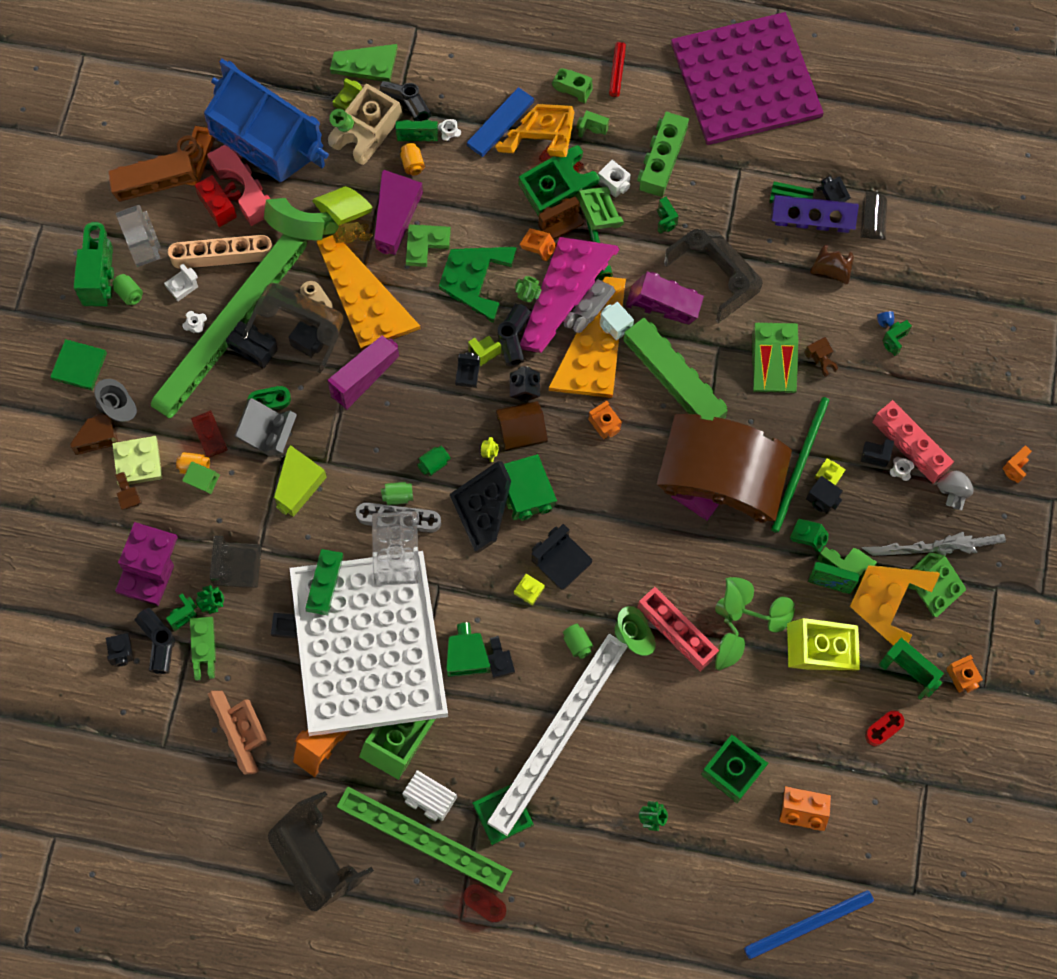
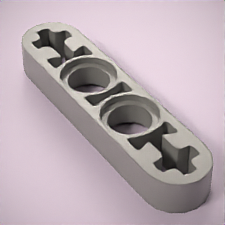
M362 503L356 509V517L364 525L429 533L436 532L441 527L440 515L432 510L375 503ZM368 509L370 514H376L375 510H379L378 520H375V515H368L367 518H363L361 513ZM390 511L394 514V518L391 521H384L381 518L382 514ZM413 514L416 520L412 524H407L403 521L404 516ZM419 515H422V520H426L421 521L422 525H419ZM430 517H434V521H436L432 526H428L427 522L430 520Z

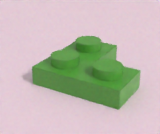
M409 224L406 266L427 267L428 248L449 249L451 227Z

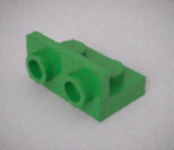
M431 120L396 121L397 141H438V122Z

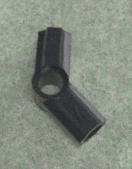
M382 81L379 91L400 102L403 108L408 110L414 121L428 120L431 117V112L420 96L419 88L416 84L406 83L399 85Z
M515 303L504 322L498 326V342L501 344L506 366L514 367L524 362L518 334L531 316V311L522 304ZM504 332H510L512 335L506 337L502 334Z
M150 608L144 609L137 614L134 621L152 641L149 672L168 674L170 673L172 648L175 645V638ZM168 635L166 642L158 643L160 636Z

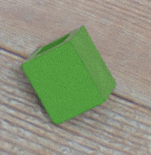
M191 462L182 481L211 494L220 474L195 462Z

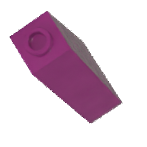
M383 170L381 178L375 246L383 254L390 253L396 255L423 194V187L421 182Z
M383 335L380 336L327 380L331 397L347 410L399 357L398 345L392 339H386Z

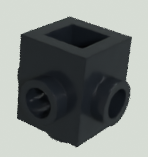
M527 366L519 367L518 370L511 372L510 397L522 402H528L540 397V373Z

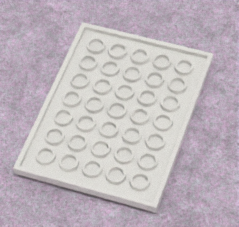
M423 551L342 561L328 616L306 612L305 609L317 565L290 568L309 736L448 717Z

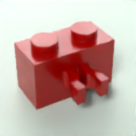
M211 175L194 185L199 199L219 228L237 218L231 200H237L242 195L239 190L231 193L232 190L236 189L233 181L225 189H222L214 176Z

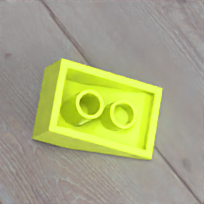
M805 618L787 623L789 668L806 670H860L858 625Z

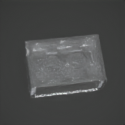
M417 511L372 513L374 585L419 584Z

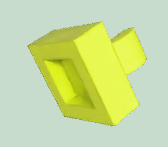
M827 458L817 472L815 479L818 480L823 476L836 485L846 469Z
M525 574L514 590V594L533 605L545 588V585Z

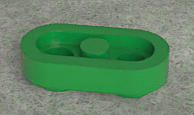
M283 386L256 390L248 396V399L253 398L256 401H262L263 405L274 411L284 409L291 403L290 392ZM279 397H284L283 401H277Z

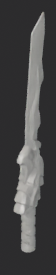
M960 532L953 536L949 535L940 541L935 540L932 544H925L923 541L907 546H899L898 543H893L882 547H862V549L872 556L937 552L940 555L946 556L947 553L951 554L956 549L966 553H977L974 547L1005 543L1006 539L1004 534L972 539V535L964 536V532Z

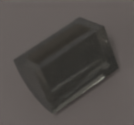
M866 191L862 200L860 238L885 240L887 199L880 193Z

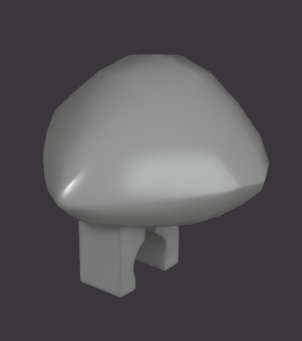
M952 471L945 474L937 482L939 490L943 494H949L946 506L962 511L965 499L970 497L974 491L968 476L960 471Z

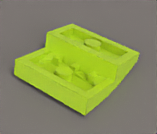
M346 186L312 200L320 212H328L338 226L367 215L373 209L364 197Z

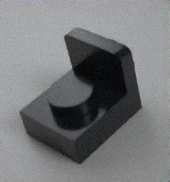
M830 175L820 181L821 185L816 187L817 192L822 190L826 200L845 202L851 198L840 176L832 178Z
M128 633L106 638L107 660L111 665L122 667L127 665L128 662L134 661L130 635Z

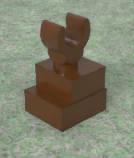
M826 337L808 345L804 351L808 360L813 358L816 365L821 363L822 374L825 377L829 374L826 369L827 367H831L834 372L838 370L837 364L828 359L834 351Z
M125 472L116 474L115 476L121 492L117 493L121 510L142 504L136 487H129Z

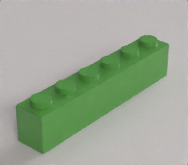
M642 318L624 332L623 341L688 414L701 415V419L712 421L714 417L726 418L728 410L724 401L715 397L711 387L699 379L695 369L687 366L683 356L671 348L667 338L660 336L652 322Z

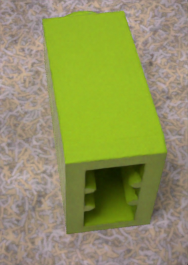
M291 445L286 453L274 498L277 504L276 508L285 515L289 513L294 517L327 477L323 468Z

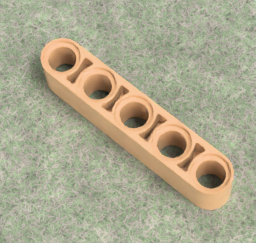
M254 235L176 242L168 248V255L175 268L180 269L182 264L186 268L262 262L273 247L268 236ZM263 246H266V247H267V248L264 249V250H259V248H261V247H263ZM241 248H246L243 252L238 251ZM220 250H225V252L221 254L217 253ZM199 252H204V253H203L202 255H200V256H197V255H196V254L199 253ZM177 254H183L181 257H175Z

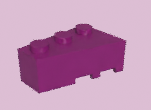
M647 271L631 286L625 307L630 309L632 305L645 309L644 313L651 314V311L664 314L663 318L690 325L698 318L704 296L698 294L694 289H687L675 281L666 280L655 272Z

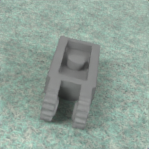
M597 279L574 308L573 312H570L565 317L564 326L567 328L573 327V331L576 333L582 332L615 293L614 287Z

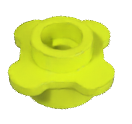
M489 437L488 441L484 440L481 446L482 457L489 458L490 462L494 461V457L498 455L499 450L498 444L493 441V437Z

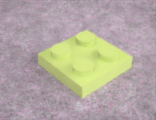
M156 436L112 443L116 474L125 472L129 485L162 479Z

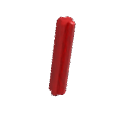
M617 42L615 44L609 96L611 97L620 96L626 50L624 42Z

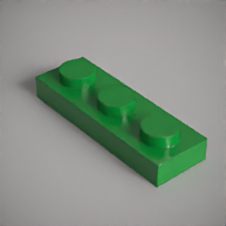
M321 549L305 607L306 612L328 616L344 557L342 552Z

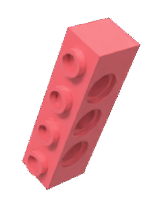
M893 400L876 414L872 423L889 440L894 441V445L933 484L950 469L954 461Z
M656 587L639 601L637 609L700 672L716 658L719 650Z

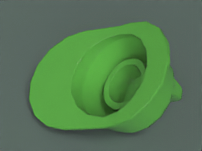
M633 606L622 608L618 613L614 628L617 639L626 644L635 654L640 656L652 654L655 650L656 642L644 614Z

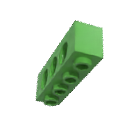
M665 112L663 119L659 118L656 127L658 134L657 136L653 135L650 147H652L651 153L647 152L644 159L645 170L641 169L637 181L640 182L639 190L663 197L688 129L689 118L670 112Z

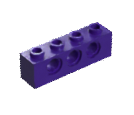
M774 195L771 221H775L777 226H787L788 223H795L797 228L808 229V225L817 226V230L829 231V227L837 228V232L850 233V229L856 230L859 204ZM796 206L799 209V213L796 217L790 218L788 210ZM812 209H818L820 213L819 217L815 220L809 218V212ZM833 211H839L840 219L836 222L830 221V214Z

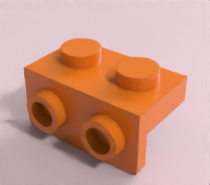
M785 786L779 821L789 825L825 831L830 817L831 795Z

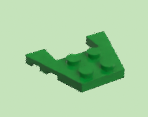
M517 248L451 249L439 283V289L460 303H465L473 311L487 317V320L494 323L499 302L479 296L490 262L512 268Z

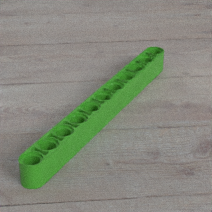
M285 234L281 236L151 401L152 408L168 418H172L226 351L228 348L226 339L238 322L248 323L304 252L307 246L306 240L290 237Z

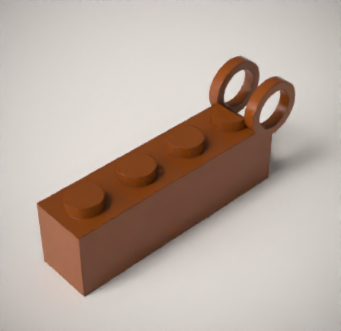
M189 135L183 136L177 142L178 151L165 156L160 155L154 159L138 161L135 164L125 167L120 166L108 171L111 192L121 202L198 181L195 163L202 159L203 150L194 137ZM187 140L193 141L194 144H189L183 151L181 150L183 142ZM198 149V156L194 159H191L190 155L194 154Z

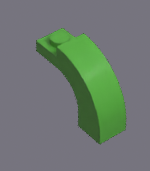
M286 198L266 200L264 219L272 228L280 233L304 240H322L323 235L338 234L339 226L328 212H303L291 206Z

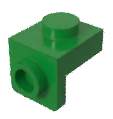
M908 320L893 324L882 340L885 349L894 356H897L902 348L898 340L907 336L912 327Z
M798 519L790 538L793 542L810 545L816 552H821L828 542L829 534L820 523Z

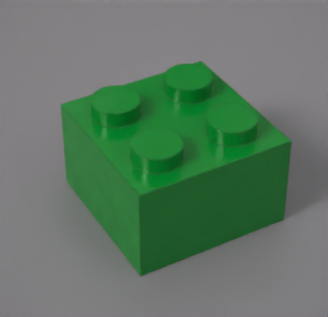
M731 734L703 769L701 775L735 803H738L766 768L768 762Z

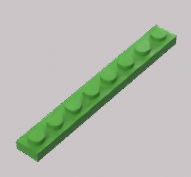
M350 787L346 788L337 805V809L500 893H503L513 871Z

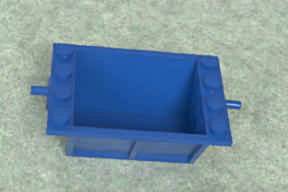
M221 59L219 62L223 78L218 80L214 77L211 80V83L215 85L214 97L204 112L209 134L280 183L311 161L323 169L325 166L324 158L327 159L329 154L322 150V134L319 131L320 122L313 116L309 117L237 69L231 61L227 62Z

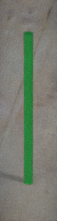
M822 397L779 506L776 521L772 524L771 531L775 533L780 531L830 401L826 397Z

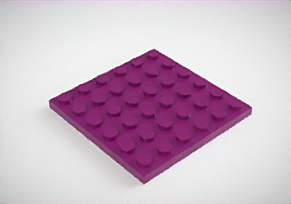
M786 12L671 39V45L706 145L823 117V109Z

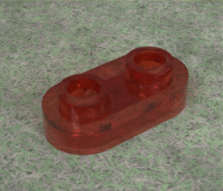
M474 884L465 890V904L488 922L499 923L505 918L506 906L504 902L484 887ZM475 893L480 896L477 902L471 900V896ZM497 907L499 909L498 915H492L490 913L491 908Z

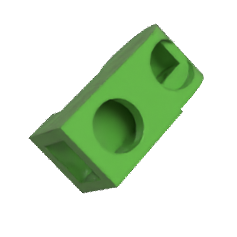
M564 68L558 70L552 81V86L557 91L573 95L578 98V101L586 103L593 90L591 77Z

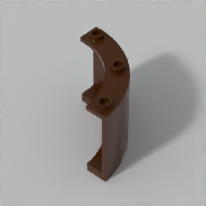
M675 414L657 485L664 490L665 494L670 496H676L677 494L710 499L716 504H726L749 515L758 523L776 521L792 450L776 438L770 440L764 437L763 431L739 422L714 417L713 421L701 419V415Z

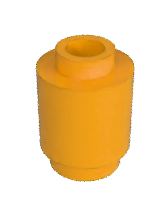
M414 143L401 147L400 157L405 172L412 176L419 175L425 168L420 149Z
M183 452L181 456L177 457L176 468L179 469L180 474H186L191 462H195L208 469L210 467V458L205 457L203 454Z

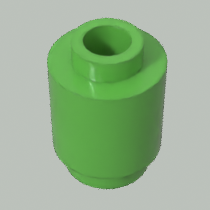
M121 274L113 280L114 291L127 305H135L141 301L143 291L130 276Z
M397 482L385 484V488H381L382 502L387 501V505L408 504V501H413L412 483Z
M574 624L563 631V639L573 657L579 656L582 659L591 654L590 649L593 648V645L583 627Z

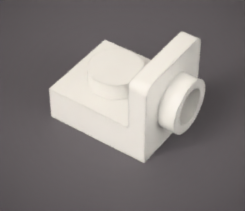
M184 264L180 265L181 272L164 283L165 287L177 301H180L198 288L196 281L198 276L191 267L187 269Z

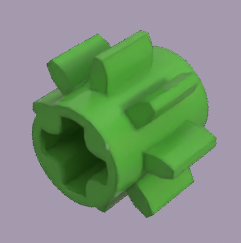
M525 276L523 281L518 279L515 286V292L518 293L517 297L525 302H532L533 298L538 299L542 290L540 289L539 281L530 276Z

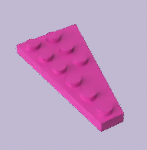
M564 237L559 238L541 286L542 291L535 302L520 343L522 350L542 353L556 334V329L562 321L564 322L565 317H567L574 306L576 307L596 282L595 278L601 270H605L610 258L618 253V246Z

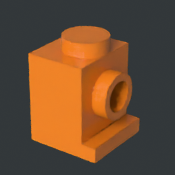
M608 401L603 402L589 412L588 420L603 440L608 436L613 437L620 432L622 421L609 406Z
M971 655L951 663L946 669L959 693L965 690L967 693L978 689L980 687L978 684L983 680ZM964 671L968 672L970 678L964 675Z

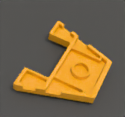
M537 104L520 121L521 125L516 130L512 129L507 133L508 138L503 143L499 141L496 144L497 151L514 153L522 138L544 139L552 141L547 149L550 156L566 157L574 119V109L572 106Z
M868 565L850 607L893 646L900 638L909 643L912 634L892 626L893 618L909 583L932 592L940 573Z

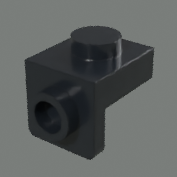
M470 352L458 354L456 386L477 388L480 356Z

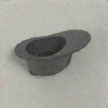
M103 379L97 383L94 390L95 403L101 413L120 422L130 421L135 417L137 413L136 405L121 383L113 379Z

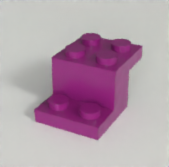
M134 522L118 561L123 572L115 592L159 606L174 568L170 556L178 539L177 535Z

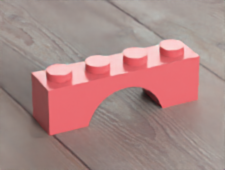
M226 145L208 153L210 165L220 180L233 179L245 187L244 193L238 202L241 212L249 224L253 226L264 220L265 203L270 197L263 195L261 192L263 188L260 182L252 178V171L247 163H242L241 155Z

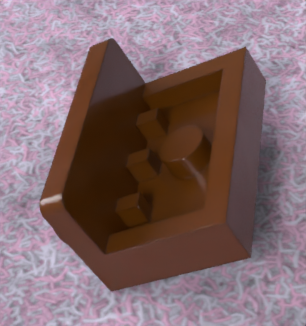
M576 197L564 199L559 205L553 208H546L539 214L538 226L540 230L550 233L553 240L584 225V220L579 214V201Z

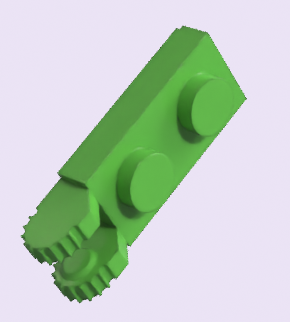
M213 617L190 619L194 678L195 680H201L200 664L208 663L207 674L209 679L215 678L214 662H216Z

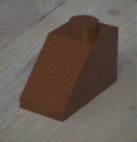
M104 413L87 419L70 443L75 455L112 447V443L118 442L113 419Z

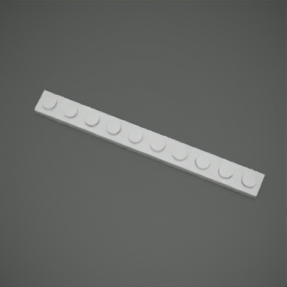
M608 634L488 821V825L508 836L628 647L626 644Z

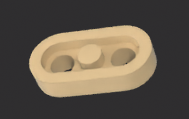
M305 282L300 288L303 301L315 318L319 320L329 318L333 312L331 301L317 282ZM308 289H314L313 292H307ZM319 305H325L322 309L318 308Z

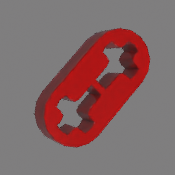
M895 710L886 713L866 731L865 739L867 743L871 746H880L904 726L905 720L903 715ZM889 717L892 719L896 717L898 719L897 726L895 724L889 728L886 726L890 721ZM880 729L884 731L879 737L881 740L871 737L873 735L872 730L875 733Z

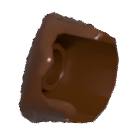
M824 245L810 270L811 274L825 275L844 284H849L854 259L853 253L850 252L848 257L844 258L839 251L828 253V245Z

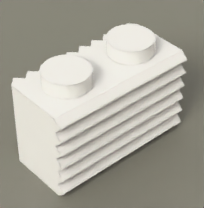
M418 770L402 794L408 806L413 809L420 807L425 811L424 815L435 822L437 819L444 820L457 799V794Z

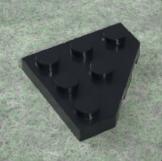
M497 461L449 494L475 552H481L497 540L511 485L510 476L502 461Z

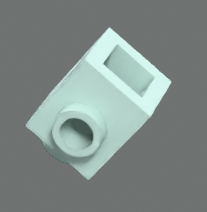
M618 301L612 306H606L601 311L600 326L605 333H610L616 341L624 335L626 330L633 326L634 319Z

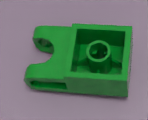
M579 145L568 149L566 157L553 156L519 176L518 185L538 217L544 209L553 208L564 199L577 198L576 194L579 190L592 189L600 182L601 178L595 171L580 174L574 170L573 166L583 156V150ZM543 186L551 187V189H544Z
M91 222L85 226L82 249H77L74 290L82 306H108L109 299H112L110 280L114 279V268L111 267L113 246L107 238L105 227L99 222ZM93 230H99V238H91L90 233Z

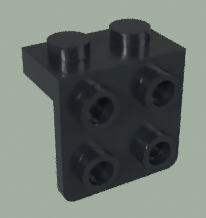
M564 524L559 528L557 526L548 533V538L543 543L541 541L532 548L531 561L561 590L566 589L592 564V558L569 537L570 529Z

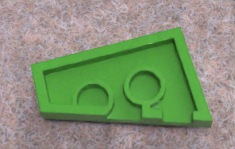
M397 44L334 52L330 72L331 74L390 82L398 46Z

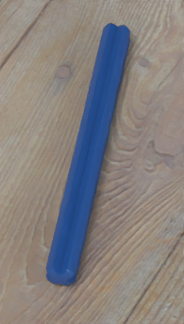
M869 890L864 891L744 948L745 953L749 959L761 955L874 901L873 896Z

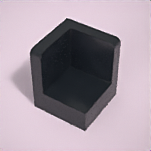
M885 439L883 445L866 441L860 462L886 468L891 458L894 441Z

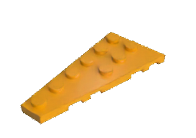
M604 277L603 282L613 286L616 291L601 311L606 306H612L617 301L623 307L626 279ZM601 311L582 332L576 333L549 386V391L613 398L619 339L616 341L610 333H605L601 328Z

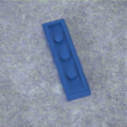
M518 87L469 139L467 146L481 157H484L534 103V98Z

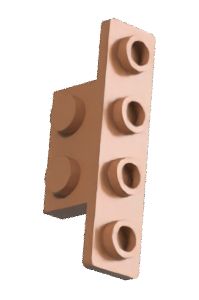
M210 691L208 693L210 705L219 718V725L228 738V745L237 758L239 769L245 775L256 774L259 772V769L250 751L266 742L267 737L250 700H243L230 708L223 691Z

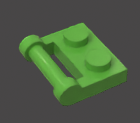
M608 187L579 190L576 194L591 230L610 227L615 229L624 224L622 217H619L611 200V192Z

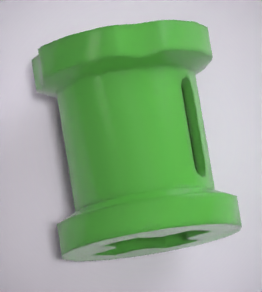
M335 109L331 112L329 120L334 127H337L342 132H348L353 128L354 120L351 115L342 109Z

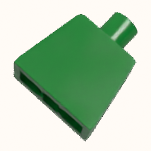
M470 623L457 624L458 635L449 637L447 676L455 677L490 673V663L481 633L471 634Z

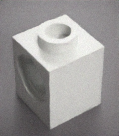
M613 160L598 173L601 178L598 184L602 187H608L615 198L620 193L624 194L630 187L631 174Z

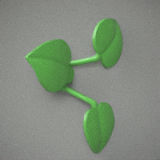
M726 578L725 597L718 601L715 611L725 618L724 623L728 624L733 634L727 633L722 638L718 647L719 652L716 656L715 669L721 670L732 666L743 655L745 641L742 637H738L739 632L731 621L739 620L742 613L769 620L768 630L775 633L781 632L787 627V623L793 619L795 611L793 601L785 596L777 598L770 607L769 616L746 610L745 605L749 604L754 596L752 583L743 578Z

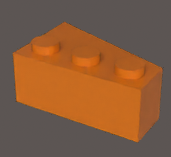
M308 729L307 731L302 730L295 740L297 744L293 762L313 777H316L319 773V764L325 758L328 760L331 757V750L339 741H343L349 731L309 736Z

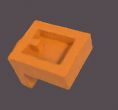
M531 228L519 244L523 250L539 254L543 261L549 260L557 246L550 233Z
M1026 445L1002 468L1006 476L1016 483H1019L1026 476V473L1021 468L1028 463L1029 459L1027 457L1032 452Z

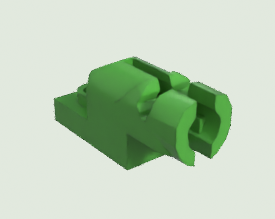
M825 547L817 559L820 563L859 573V578L861 579L868 565L875 566L877 561L856 548H853L843 560L837 551L829 550Z

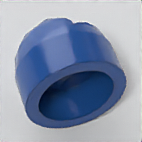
M889 311L877 314L879 325L887 328L888 324L891 327L895 321L894 312Z

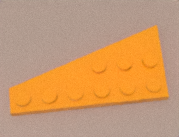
M337 234L316 241L361 351L382 335L386 339L390 338L393 340L421 329L416 320Z

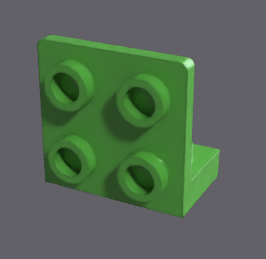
M931 552L912 569L940 573L933 591H927L911 583L907 587L917 591L934 617H938L966 591V587L944 555Z

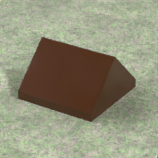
M538 401L496 410L506 451L548 442L544 415Z

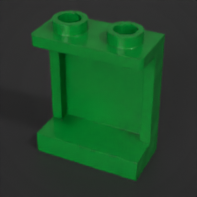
M538 454L504 464L511 479L508 499L513 509V520L520 519L523 521L531 518L534 514L540 513L544 515L553 510L557 499Z
M903 638L897 641L878 664L886 670L894 661L924 686V690L918 696L920 700L925 695L929 698L943 683L939 679L944 673Z

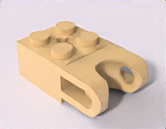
M366 84L345 110L354 120L353 128L348 132H342L335 127L328 137V144L332 148L340 150L347 143H357L353 150V156L357 163L364 165L394 128L396 121H399L403 116L400 102Z

